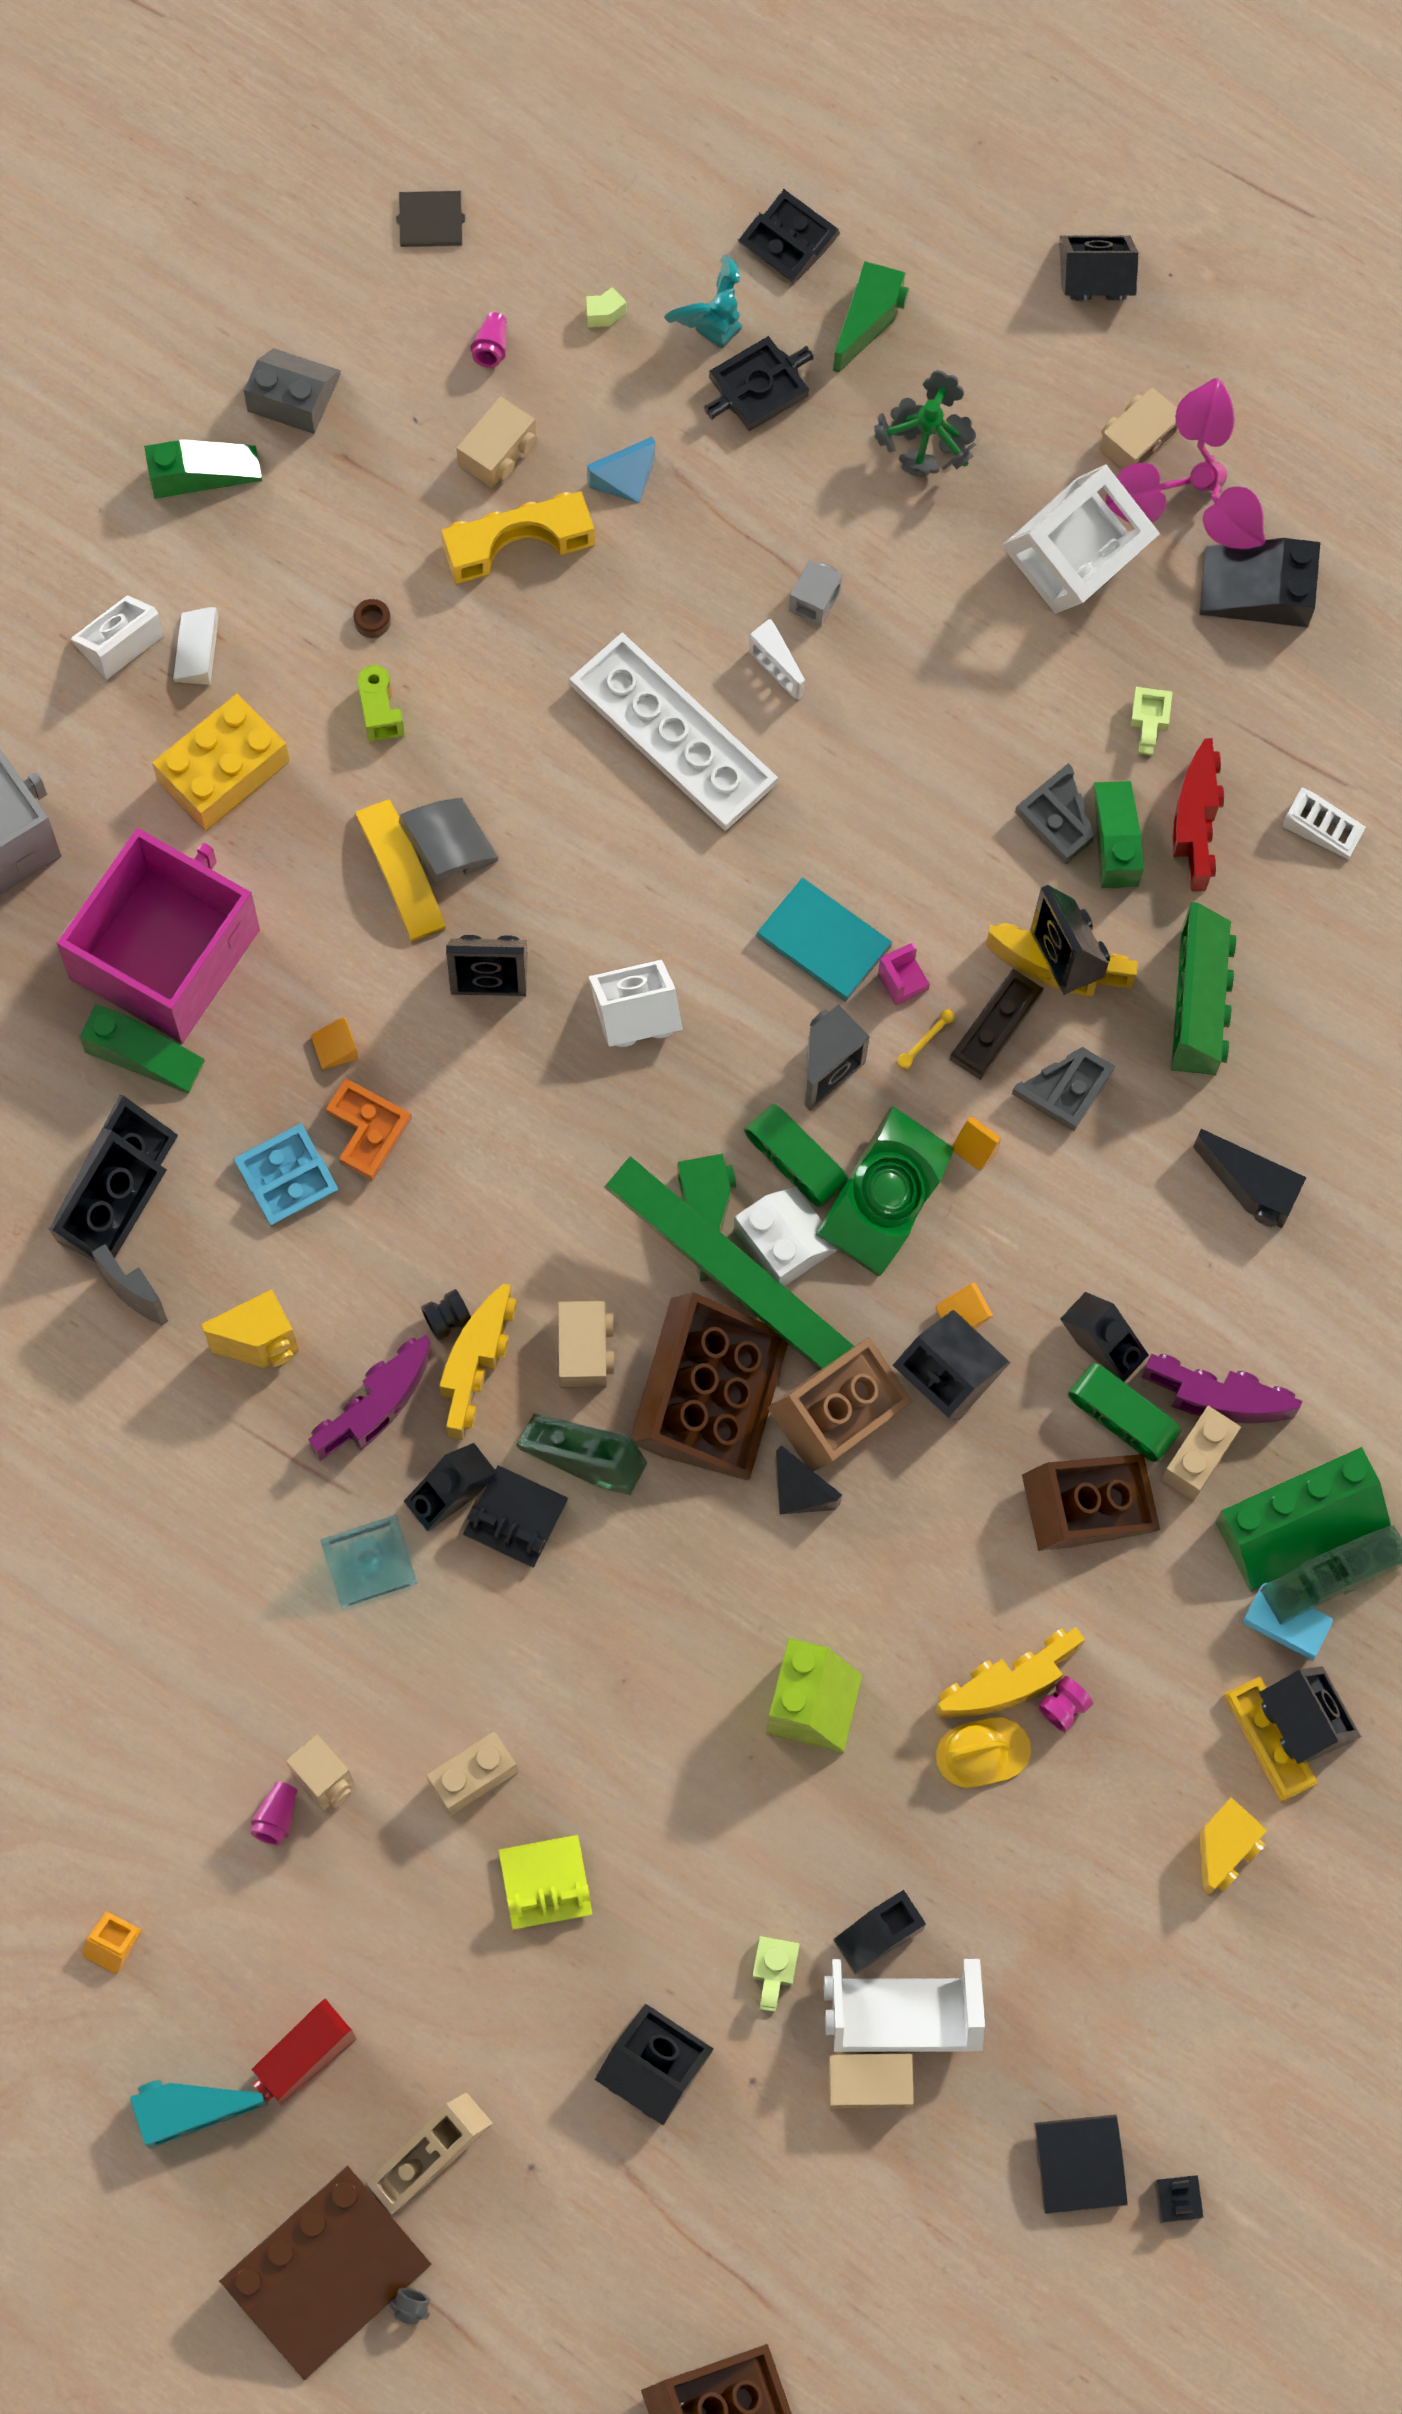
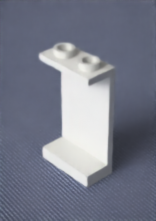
M833 1959L832 1976H824V2001H832V2010L825 2011L826 2035H833L834 2052H983L985 2019L980 1959L963 1960L962 1978L842 1979L841 1959Z

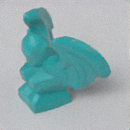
M723 255L721 258L722 266L716 282L717 293L709 303L683 306L668 312L664 316L665 320L669 323L677 321L689 328L696 327L697 332L722 348L742 329V325L738 321L740 314L737 310V301L734 297L735 289L733 288L735 283L740 281V273L737 263L727 255Z

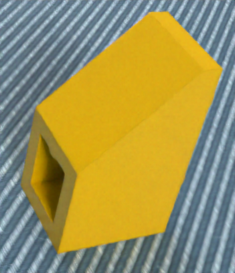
M1232 1797L1199 1832L1203 1890L1208 1895L1216 1887L1224 1892L1239 1875L1234 1870V1867L1243 1857L1250 1863L1265 1846L1260 1839L1268 1830Z

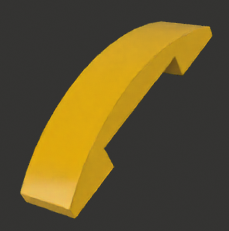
M390 799L356 811L357 821L368 846H371L411 943L445 930L444 920L413 845L398 822L399 816Z

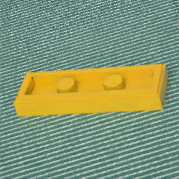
M1261 1676L1225 1693L1224 1698L1280 1802H1283L1315 1786L1318 1781L1307 1762L1297 1764L1295 1759H1290L1285 1753L1280 1741L1283 1737L1276 1723L1272 1724L1262 1710L1261 1703L1264 1701L1259 1692L1267 1687Z

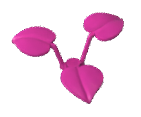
M1214 378L1189 392L1178 404L1175 415L1176 425L1180 434L1187 440H1198L1197 447L1205 458V462L1195 465L1190 477L1161 484L1158 468L1149 463L1132 464L1123 469L1116 478L1151 523L1158 520L1166 508V497L1162 490L1192 484L1199 491L1212 490L1211 498L1215 504L1208 507L1203 514V524L1207 534L1215 542L1230 548L1249 549L1262 546L1266 542L1264 535V513L1261 502L1256 494L1246 487L1234 486L1224 490L1219 498V493L1222 492V486L1227 479V472L1225 467L1220 462L1215 461L1213 455H1210L1205 447V443L1212 447L1224 445L1233 433L1235 417L1232 400L1227 388L1219 378ZM1107 493L1106 505L1112 512L1130 523Z

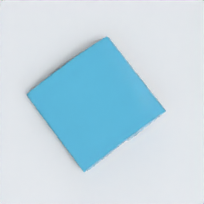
M302 1123L233 1158L241 1176L270 1226L339 1190Z

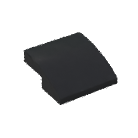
M783 189L764 214L758 213L738 239V242L794 283L825 253L839 236L840 231L825 218Z
M1116 2114L1034 2123L1037 2163L1040 2167L1042 2201L1045 2214L1128 2205L1122 2147Z

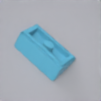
M1263 1583L1242 1623L1314 1661L1333 1623V1619L1268 1583Z

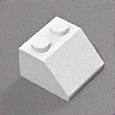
M662 960L589 976L602 1031L609 1047L615 1045L627 1047L636 1043L637 1040L649 1037L665 1038L672 1035L675 1031L683 1030L676 989Z
M796 1186L764 1196L736 1215L734 1219V1232L757 1263L784 1287L838 1251L833 1245L816 1235L823 1221Z

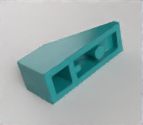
M155 2080L138 2087L139 2094L130 2097L144 2144L149 2149L267 2106L262 2093L176 2083L163 2085L161 2080Z

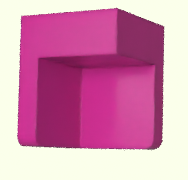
M910 943L880 958L878 976L895 1006L929 990L930 984L915 959L917 948L914 943Z

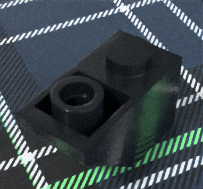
M1084 1292L1060 1318L1076 1343L1123 1382L1149 1356L1115 1304Z
M475 1443L445 1454L404 1502L426 1531H429L475 1498L495 1477L497 1471Z
M903 1889L866 1913L836 1936L833 1941L853 1973L857 1974L922 1932L926 1923Z

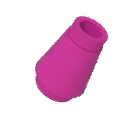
M497 312L488 313L471 344L473 360L483 367H496L506 356L507 319L504 315Z
M275 1782L273 1789H271L251 1821L253 1826L251 1835L264 1843L278 1846L281 1845L283 1838L289 1836L295 1797L298 1792L295 1787L284 1782Z

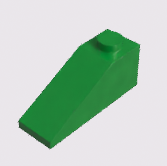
M864 261L835 350L834 371H842L894 321L897 309L905 308L909 294V288L904 287L906 272Z
M176 440L144 446L154 499L262 481L256 445Z
M1131 781L1094 782L1101 888L1139 887L1144 865L1141 832Z
M96 1003L79 1036L85 1053L187 1094L190 1093L205 1062L204 1058L138 1021Z
M723 1153L679 1161L677 1163V1176L682 1200L721 1232L730 1202V1188L736 1187L733 1166L725 1165ZM697 1267L699 1281H707L708 1275Z

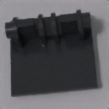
M497 1465L495 1469L497 1474L488 1483L477 1507L473 1506L467 1519L469 1523L463 1535L534 1568L568 1501V1497Z

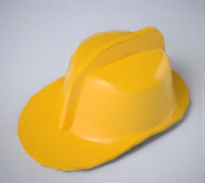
M996 1717L974 1721L949 1730L940 1739L936 1750L937 1766L946 1780L961 1788H976L1001 1782L1019 1775L1028 1765L1031 1756V1743L1025 1730L1010 1719Z

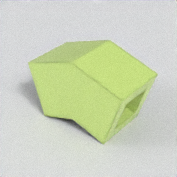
M613 287L602 295L586 296L588 327L611 326L627 314V302Z

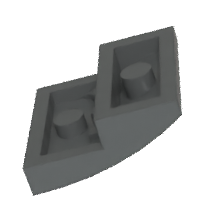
M463 798L434 802L400 814L398 822L434 882L459 871H463L467 875L498 861L497 854Z
M106 1244L92 1252L102 1277L119 1298L137 1313L153 1322L162 1325L168 1321L160 1298L140 1268L125 1275Z

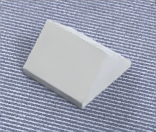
M127 595L70 639L99 673L108 680L163 638L164 634L159 614L155 607Z

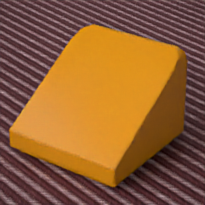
M346 1017L340 1018L311 1034L322 1071L358 1059L357 1049Z
M969 1117L953 1143V1148H955L953 1152L977 1170H982L997 1153L1001 1139L974 1117Z
M975 1282L967 1285L935 1306L940 1318L955 1310L976 1330L993 1316Z
M106 1911L86 1939L83 1957L117 1974L124 1965L142 1929Z

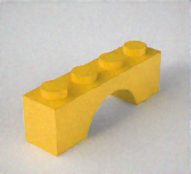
M582 491L560 493L553 499L539 503L527 502L519 506L518 509L503 513L499 511L491 512L481 519L471 522H455L448 528L441 530L443 549L455 584L490 575L492 562L498 551L506 544L518 539L530 538L543 541L553 547L559 555L595 546V528Z

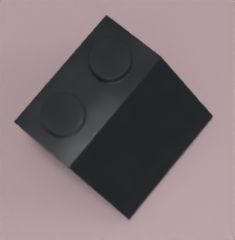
M1060 235L1061 287L1065 296H1070V299L1076 301H1087L1091 299V296H1105L1108 300L1122 301L1126 300L1127 296H1136L1139 253L1130 235Z
M1323 1666L1299 1669L1259 1692L1264 1701L1261 1703V1707L1265 1716L1272 1724L1276 1723L1283 1736L1280 1741L1285 1753L1290 1759H1295L1297 1764L1310 1762L1361 1737Z
M645 2003L611 2049L594 2080L642 2111L646 2116L664 2126L714 2048Z

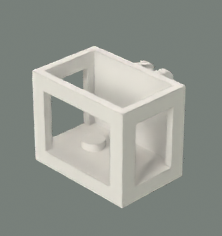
M1105 464L1075 479L1001 546L1056 614L1084 603L1160 533ZM1102 487L1133 525L1134 530L1127 532L1097 491Z

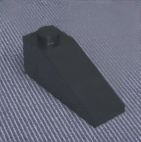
M1201 1129L1193 1146L1196 1152L1248 1213L1254 1215L1256 1221L1265 1226L1274 1227L1276 1225L1283 1228L1307 1177Z

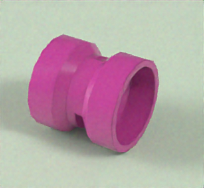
M1064 1676L1057 1683L1054 1696L1046 1695L1037 1704V1707L1052 1725L1066 1733L1074 1724L1073 1715L1077 1716L1078 1713H1085L1093 1705V1700L1077 1682L1068 1676Z

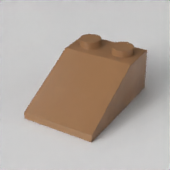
M868 1337L797 1385L767 1408L805 1465L812 1471H815L833 1462L913 1401L871 1338Z

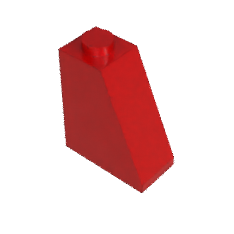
M324 1998L251 2069L258 2077L252 2084L259 2093H262L267 2102L275 2097L280 2105H282L357 2038L352 2029Z

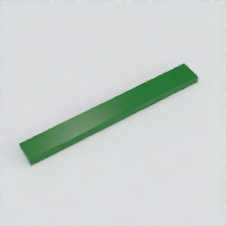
M631 1156L627 1158L604 1186L607 1191L819 1370L854 1347L845 1337Z

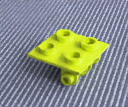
M578 1835L498 1849L513 1930L593 1915Z

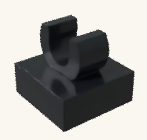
M1198 2175L1155 2180L1160 2223L1204 2218Z

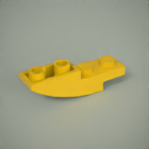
M1008 923L998 924L997 926L990 925L986 946L994 954L1014 969L1032 979L1060 989L1030 931L1021 930L1016 925ZM1110 954V962H1108L1104 978L1070 993L1093 997L1097 984L1132 989L1137 974L1138 961L1129 960L1127 956L1121 954Z
M502 1284L488 1296L469 1319L450 1353L439 1386L441 1397L452 1399L446 1425L448 1437L463 1440L465 1429H473L477 1406H473L471 1403L474 1391L481 1392L485 1377V1369H481L480 1366L495 1369L498 1357L505 1358L509 1335L503 1334L506 1321L513 1322L517 1307V1299L512 1298L511 1285Z
M1074 1627L1067 1633L1062 1628L1044 1641L1047 1647L1035 1656L1032 1651H1028L1014 1661L1012 1666L1015 1670L1013 1671L1010 1670L1003 1659L994 1665L988 1660L970 1673L973 1679L964 1686L960 1687L958 1683H955L944 1690L938 1696L941 1702L937 1704L935 1713L939 1718L973 1717L1002 1711L1024 1703L1047 1691L1061 1680L1063 1674L1056 1665L1079 1650L1086 1639L1077 1627Z

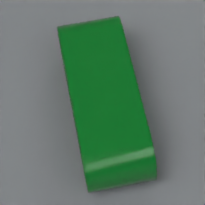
M772 1103L744 1128V1133L750 1142L815 1206L821 1207L848 1180L843 1169L776 1104Z
M1091 1363L1068 1391V1397L1075 1405L1138 1453L1144 1454V1457L1152 1462H1158L1182 1432L1180 1426L1171 1417L1097 1363Z

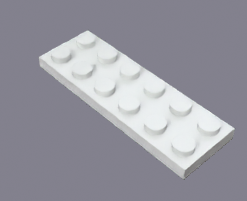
M623 632L569 679L570 686L724 831L730 828L778 784V777Z

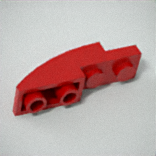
M1205 738L1196 751L1187 770L1174 816L1172 836L1173 857H1188L1191 891H1206L1210 878L1216 875L1215 855H1209L1208 843H1211L1213 838L1212 821L1215 820L1218 808H1223L1224 789L1222 785H1217L1216 774H1219L1221 770V757L1219 751H1214L1213 738Z

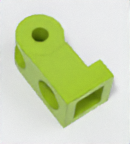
M370 665L363 668L358 675V687L368 742L405 736L401 708L390 710L389 700L392 690L388 671L379 665Z

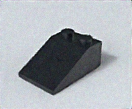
M1277 538L1268 539L1264 545L1249 549H1236L1223 545L1206 546L1199 615L1309 627L1316 605L1321 542Z
M1045 885L1040 889L1030 932L1063 995L1104 978L1108 962H1110V956L1104 943L1096 941L1091 931L1093 924L1085 909L1080 910L1074 898L1050 885Z
M463 935L459 939H450L446 945V957L451 995L526 996L527 940H520L518 937L510 935L500 936L497 939H482L477 935Z

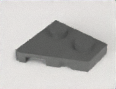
M1069 763L1017 805L1015 813L1065 864L1092 843L1094 839L1090 820L1084 812L1085 805L1081 793H1078L1073 778L1074 771Z
M1081 1047L1067 1055L1065 1060L1053 1063L1042 1069L1040 1074L1024 1083L1021 1081L1016 1084L1012 1095L1075 1132L1111 1076L1115 1066Z

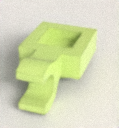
M1136 687L1131 726L1141 727L1138 754L1153 756L1157 730H1168L1173 692Z
M763 1936L759 1937L752 1979L764 1981L759 2010L775 2012L780 1984L793 1985L800 1943Z

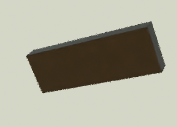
M1012 968L951 1053L949 1060L981 1080L1043 994L1044 988Z

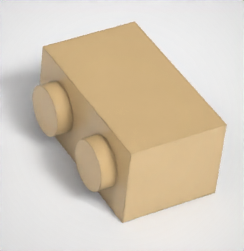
M1153 387L1143 396L1137 394L1128 403L1125 409L1126 412L1118 419L1116 417L1111 418L1103 427L1100 451L1122 470L1132 464L1147 463L1179 433L1175 418L1177 407Z
M500 396L457 446L458 466L493 488L500 479L505 480L508 478L519 456L522 453H529L537 440L535 419Z
M605 1301L558 1302L560 1388L607 1387L606 1374H614V1351H606V1337H613V1313H605Z
M1207 1406L1166 1468L1161 1481L1194 1502L1234 1441L1241 1426L1210 1406Z
M494 1731L426 1776L429 1785L449 1816H452L517 1774L518 1770L514 1759Z
M318 1734L286 1760L293 1777L323 1811L330 1805L333 1808L338 1807L352 1794L349 1788L354 1785L349 1769Z
M837 2052V2055H829V2109L912 2108L914 2105L912 2054H903V2052H878V2054Z

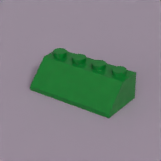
M1196 902L1190 903L1181 929L1171 1071L1216 1075L1220 1064L1227 1063L1229 1053V1040H1223L1224 1027L1229 1028L1232 1006L1225 1005L1226 992L1231 993L1233 988L1234 970L1228 969V958H1234L1236 935H1230V920Z
M1362 1447L1221 1510L1215 1520L1250 1591L1261 1587L1263 1583L1275 1581L1391 1527L1380 1480Z

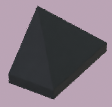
M782 1445L777 1449L775 1468L780 1514L836 1510L841 1503L842 1494Z

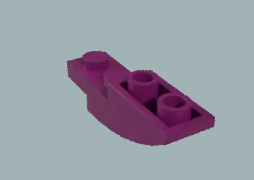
M426 1335L419 1340L412 1338L405 1342L397 1350L398 1355L389 1362L380 1361L372 1366L365 1374L367 1378L363 1380L364 1390L368 1396L365 1398L362 1396L354 1398L343 1408L344 1413L334 1421L327 1419L312 1430L311 1434L313 1436L308 1441L311 1450L320 1461L351 1438L362 1450L394 1421L417 1389L427 1368L432 1348L431 1342Z
M1151 1353L1141 1376L1145 1380L1177 1393L1171 1407L1201 1416L1207 1406H1210L1235 1423H1268L1293 1419L1303 1402L1296 1399L1292 1391L1279 1386L1270 1388L1259 1383V1379L1248 1372L1237 1371L1235 1373L1229 1371L1224 1383H1220L1212 1373L1201 1369H1196L1194 1372L1180 1366L1181 1362L1166 1354H1159L1157 1356Z

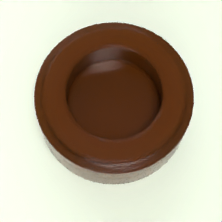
M367 599L360 602L354 610L355 628L361 635L375 638L382 636L388 631L391 617L389 608L384 602L377 599Z

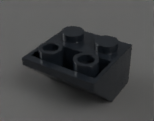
M952 1310L921 1333L892 1366L948 1418L960 1420L1011 1362L961 1315Z

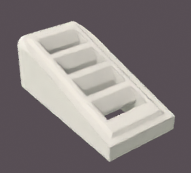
M768 619L750 634L749 653L795 700H799L804 694L805 679L771 619Z
M1303 787L1294 800L1282 826L1348 860L1366 828L1326 800ZM1303 809L1310 811L1307 819L1300 816ZM1317 815L1324 818L1319 828L1313 824ZM1331 822L1337 824L1332 836L1326 833ZM1344 828L1351 831L1345 844L1338 841Z

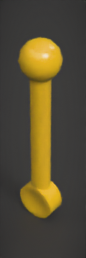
M945 1009L940 1014L941 1019L908 1054L903 1053L898 1057L897 1064L902 1070L911 1068L913 1058L945 1024H950L954 1021L955 1014L952 1010Z

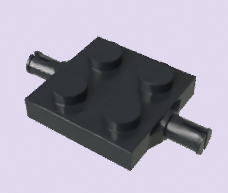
M767 336L709 371V379L718 389L721 397L704 406L706 414L709 415L710 419H714V417L729 409L739 417L749 431L753 430L809 396V388L799 376L797 368L814 359L812 351L809 350L808 346H804V348L789 356L778 349L772 339Z

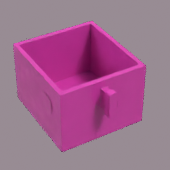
M136 828L56 944L69 980L82 985L174 1038L180 1044H183L260 931L252 892L212 870L217 862L211 846L202 843L197 850L198 854L192 859L145 831Z

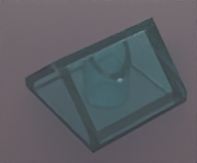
M397 1515L320 1539L342 1608L417 1584Z

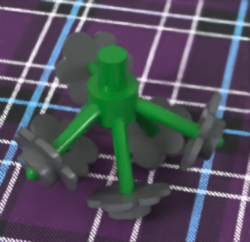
M941 370L933 371L930 378L925 379L923 387L928 390L926 394L928 401L923 406L916 405L915 401L911 398L902 399L899 407L892 408L890 412L891 418L894 419L891 422V428L888 426L883 413L877 416L879 424L874 426V438L877 439L880 446L886 445L889 453L896 451L892 435H904L905 439L913 440L917 434H922L919 450H909L907 454H901L899 457V461L902 463L901 468L913 476L924 477L928 476L929 473L939 472L940 465L935 462V457L925 454L930 435L936 433L941 439L939 443L941 451L944 453L952 452L955 456L942 467L944 470L951 464L956 470L961 466L966 467L969 463L968 460L973 457L969 451L976 446L975 442H973L976 438V432L971 427L972 420L969 417L961 418L956 414H952L944 420V413L940 408L941 403L945 406H952L954 401L963 398L964 390L958 385L959 380L956 376L947 375Z

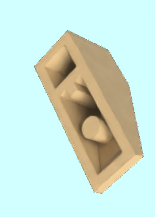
M465 2092L445 2104L366 2184L393 2215L466 2151L493 2123L469 2094Z

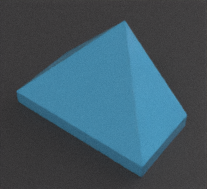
M653 437L588 464L587 483L589 487L639 503L655 462L656 442Z

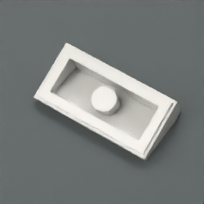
M208 607L181 614L173 677L174 682L211 685L219 620L217 608Z

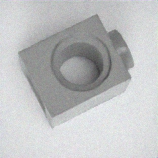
M809 560L790 594L789 612L822 626L841 592L842 574L838 573L829 564H818Z

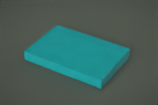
M803 877L757 931L756 936L846 1002L878 964L880 958L892 946L891 940Z

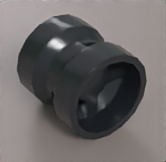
M456 1289L446 1293L440 1304L430 1301L420 1306L429 1328L438 1341L449 1335L450 1327L464 1328L471 1318L462 1297Z

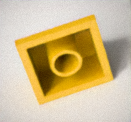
M272 1289L201 1324L208 1347L212 1353L261 1368H266L270 1365L273 1367L281 1366L289 1362L294 1357L293 1354L299 1351L293 1328Z

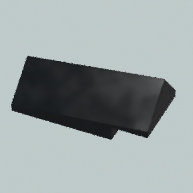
M119 1095L49 1227V1231L57 1242L94 1262L96 1261L92 1252L106 1244L115 1258L167 1171L161 1164L177 1139L178 1134L125 1096Z

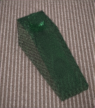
M535 1413L516 1444L520 1450L596 1487L631 1495L647 1465V1461L630 1436Z

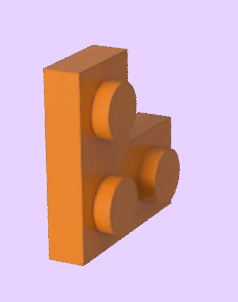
M347 1078L343 1080L326 1107L327 1115L356 1130L339 1157L340 1164L373 1181L411 1121V1113Z

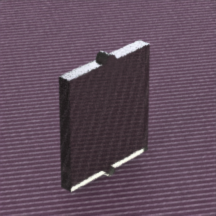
M461 191L399 192V215L396 216V223L400 225V247L462 246V223L465 222V214L462 213Z

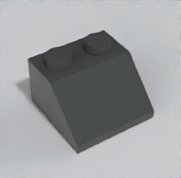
M273 348L257 359L246 383L244 395L247 412L315 434L341 375V371Z
M839 1004L830 1012L826 1009L821 1011L810 1023L805 1084V1106L809 1110L866 1063L870 1036Z

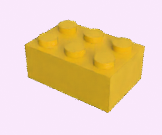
M236 693L155 759L152 765L157 782L207 831L288 764L290 760L286 742Z

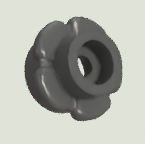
M400 2288L396 2298L390 2301V2307L395 2311V2318L403 2323L416 2325L419 2319H427L430 2315L427 2312L430 2299L419 2291Z

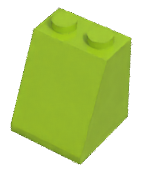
M788 1637L766 1734L844 1753L862 1674L828 1647Z

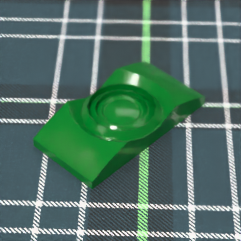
M894 1106L890 1107L816 1232V1235L875 1275H882L908 1238L915 1219L924 1203L940 1183L955 1148Z

